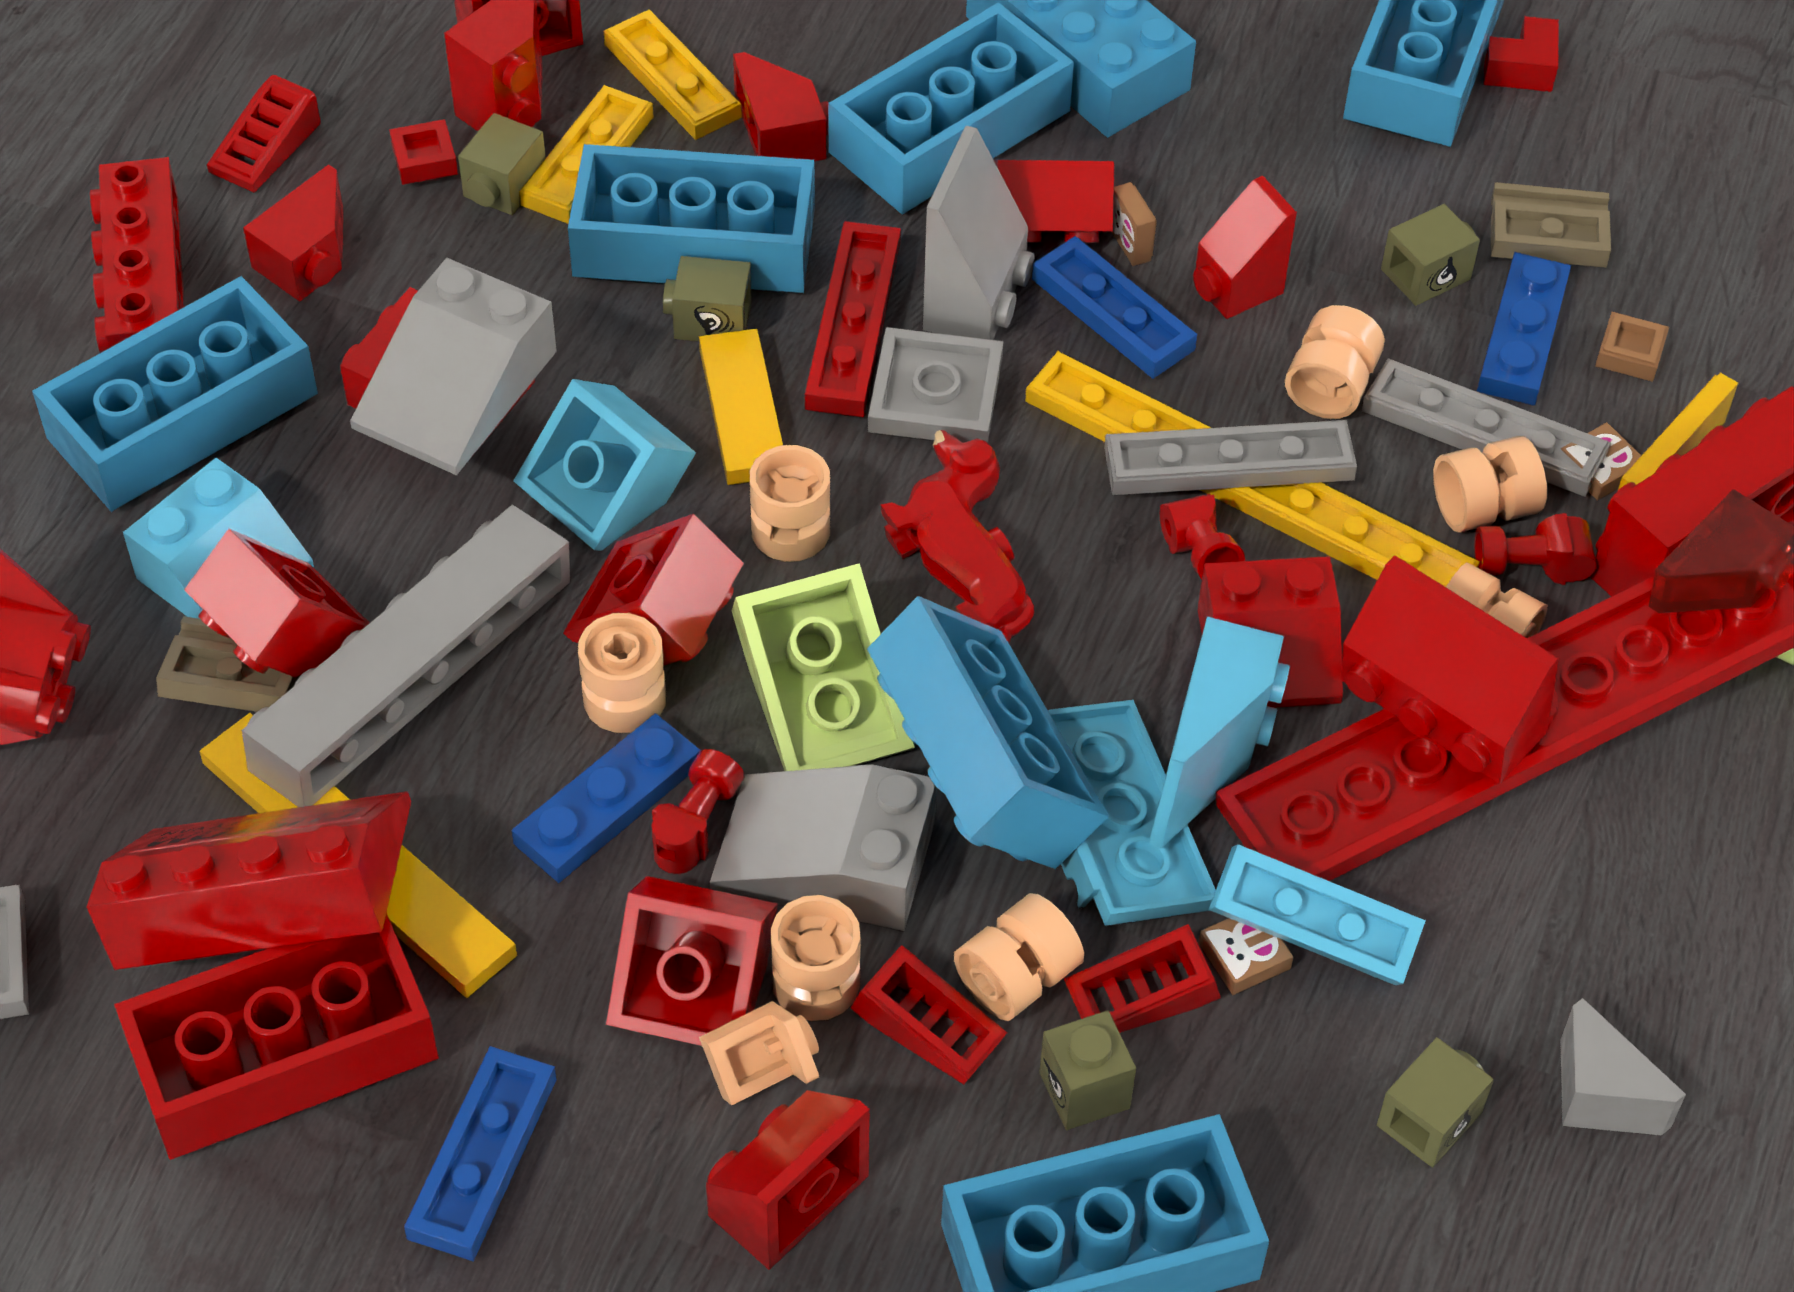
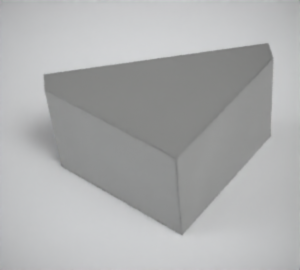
M1583 998L1572 1007L1560 1039L1562 1125L1663 1135L1672 1127L1686 1094Z

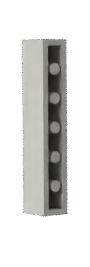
M513 504L493 521L489 520L483 523L467 543L451 556L441 558L425 578L407 593H400L394 597L385 611L364 629L351 633L344 640L340 649L317 668H311L304 672L296 681L294 687L274 704L260 709L252 716L247 726L241 730L248 771L298 807L315 804L333 786L337 785L570 583L569 541Z

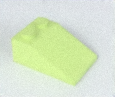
M860 563L735 598L732 614L748 669L784 771L856 766L915 748L913 741L903 729L902 722L905 719L895 700L881 688L877 680V676L880 673L867 650L880 636V630Z

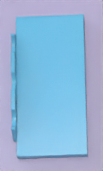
M1134 700L1048 710L1109 815V818L1061 863L1067 880L1073 879L1077 886L1078 908L1085 907L1094 898L1105 926L1210 911L1209 908L1216 889L1188 825L1162 848L1148 845L1166 774Z

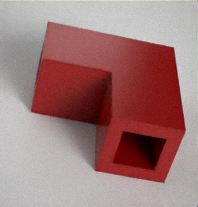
M1524 16L1519 39L1490 36L1484 59L1483 85L1552 92L1558 70L1559 19Z

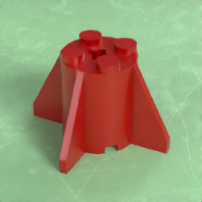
M1 549L0 745L40 738L44 733H51L55 722L62 724L66 722L75 697V687L66 683L72 662H81L85 655L90 639L91 625L78 622L76 614H73Z

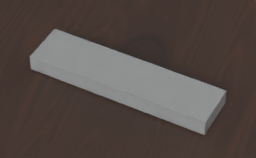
M1389 358L1363 400L1362 412L1462 450L1472 447L1478 448L1483 452V448L1488 443L1516 436H1524L1533 443L1540 456L1546 482L1584 497L1588 494L1593 478L1611 446L1609 441ZM1572 442L1592 450L1582 469L1561 448Z
M1347 420L1106 434L1104 449L1112 495L1355 480L1357 470Z

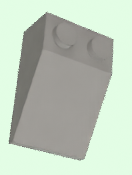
M965 126L927 205L923 330L938 334L993 340L999 326L1007 328L1011 322L1016 305V294L1014 292L1017 285L1026 287L1033 269L1034 253L1027 251L1028 225L978 129L970 126Z
M446 258L409 303L350 420L351 428L457 475L557 352L552 302Z
M873 764L745 774L712 873L710 889L786 905L803 896L823 895L838 899L852 910L860 922L905 931L935 825L937 787L929 776Z

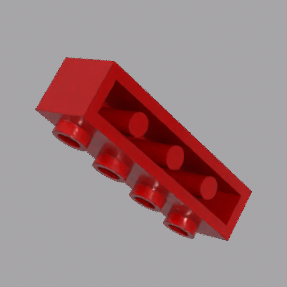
M169 157L99 165L100 189L90 190V203L94 223L101 224V230L91 232L95 263L97 266H103V273L93 274L98 309H104L105 316L95 317V333L100 353L185 307L179 202Z

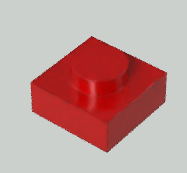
M445 119L389 129L391 145L402 185L458 174L456 156Z

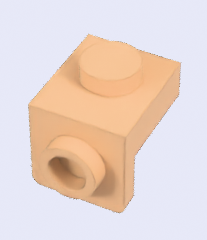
M773 1001L699 1037L721 1096L731 1105L792 1075L806 1084L819 1078V1073L812 1055L819 1052V1046L812 1028L802 1015L794 1016Z

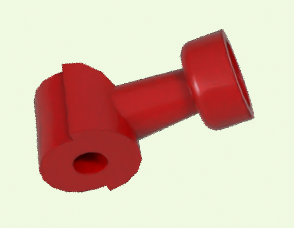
M1214 494L1169 502L1160 506V524L1164 538L1169 545V551L1175 554L1192 550L1191 562L1201 580L1204 563L1245 561L1244 552L1238 543L1230 535L1217 532Z
M1566 513L1555 514L1539 523L1535 530V535L1506 538L1505 532L1500 526H1478L1476 529L1474 555L1475 559L1480 561L1478 568L1492 576L1503 574L1507 563L1541 565L1545 574L1554 583L1565 585L1566 582L1581 581L1590 577L1597 568L1588 522L1581 517L1567 516Z
M704 749L699 752L688 773L693 786L678 806L665 803L659 804L652 810L653 822L651 827L654 859L658 867L667 873L683 874L692 870L700 859L706 861L709 852L707 820L717 800L722 801L732 798L745 778L741 766L730 756L720 751Z

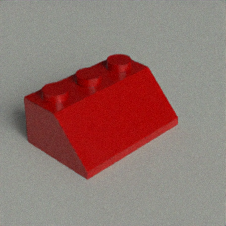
M1394 555L1386 563L1343 643L1341 680L1347 684L1348 688L1358 698L1366 702H1375L1397 716L1401 723L1413 734L1420 737H1429L1452 752L1455 759L1466 769L1477 773L1482 772L1501 784L1548 731L1559 658Z

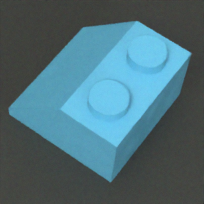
M572 379L513 481L593 550L602 551L667 503L696 452L617 387Z
M218 458L213 459L123 532L136 579L184 615L192 618H199L198 615L202 608L184 589L229 528L301 559L314 567L310 555L260 488Z

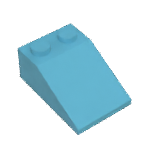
M1207 617L1148 845L1162 848L1216 799V791L1232 784L1249 768L1256 743L1268 746L1277 708L1269 707L1267 703L1268 701L1281 703L1290 665L1278 662L1284 636Z

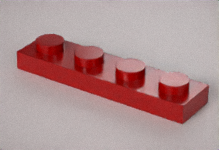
M844 221L805 390V410L864 417L901 245V228Z

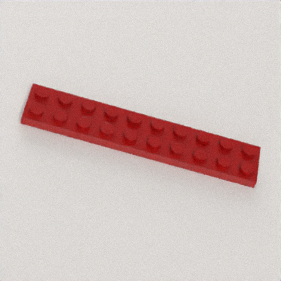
M1764 521L1527 638L1559 658L1548 731L1501 784L1482 772L1477 773L1466 769L1455 759L1452 752L1429 737H1420L1413 734L1401 723L1397 716L1384 708L1216 791V806L1244 847L1331 881L1794 648V553L1769 524Z

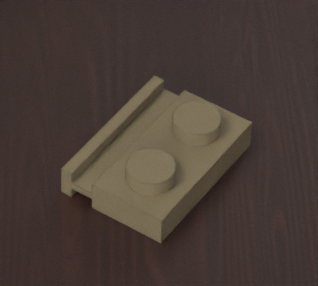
M1495 182L1491 197V257L1513 259L1514 252L1564 264L1607 268L1611 253L1610 211H1608L1609 193Z
M183 616L181 631L179 635L174 636L156 681L158 697L258 712L262 708L270 707L292 689L300 676L292 677L272 668H269L265 674L253 670L233 653L237 644L231 638L218 634L199 618Z

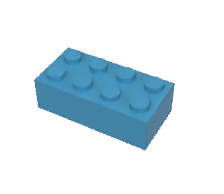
M967 0L966 17L968 19L973 18L999 2L1074 61L1070 106L1107 138L1188 92L1191 88L1196 40L1147 0Z
M1379 0L1351 70L1343 119L1451 147L1486 53L1489 37L1493 34L1504 0Z
M998 2L829 102V153L903 215L932 197L965 126L978 129L992 158H995L1068 113L1071 104L1074 61Z
M584 144L568 224L572 277L665 283L666 279L676 280L680 256L751 262V289L804 293L815 212V162L809 159Z
M242 276L32 390L46 438L111 512L318 394L309 346Z
M917 596L867 648L880 673L877 676V680L881 688L895 700L905 719L902 722L904 731L922 750L930 765L928 775L931 781L946 795L956 813L954 817L955 826L969 842L980 847L987 845L1002 850L1020 861L1028 859L1056 869L1109 818L1002 631Z
M1220 1114L943 1185L941 1226L963 1292H1216L1260 1280L1269 1245L1268 1236Z

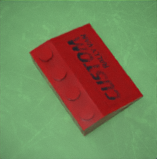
M408 791L152 829L101 863L87 904L88 912L114 970L382 932L412 802Z

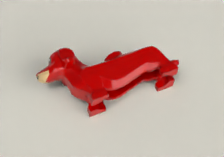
M939 430L935 433L933 448L944 470L919 480L913 486L908 503L905 506H899L893 502L880 504L882 516L888 523V525L884 526L886 538L902 560L920 549L923 566L927 571L965 601L955 606L956 612L1002 631L1008 643H1010L1011 638L1030 623L1034 615V604L1026 593L1022 578L1010 563L1014 560V553L1004 533L998 527L987 531L972 513V509L977 502L987 499L994 492L999 479L1000 465L995 451L986 441L976 438L962 443L946 431Z

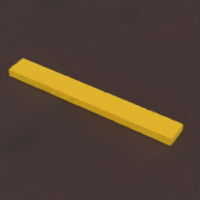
M1059 351L1056 352L1026 388L1025 402L1104 442L1106 434L1211 428ZM1321 482L1200 490L1206 494H1214L1216 499L1378 580L1386 563L1394 555L1444 587L1448 585L1454 574L1465 563H1470L1477 568L1480 561Z

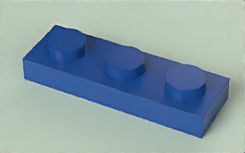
M1074 236L1033 263L1032 280L1152 379L1195 351L1197 334L1078 237Z
M1514 252L1477 392L1535 406L1571 265Z
M655 713L511 830L513 844L557 883H560L688 777L689 769L701 750Z
M492 1046L489 1047L406 1221L404 1229L407 1240L474 1262L557 1080L555 1066Z

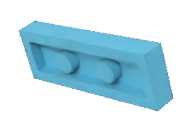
M1239 844L1231 848L1209 908L1210 911L1393 985L1404 983L1426 921Z

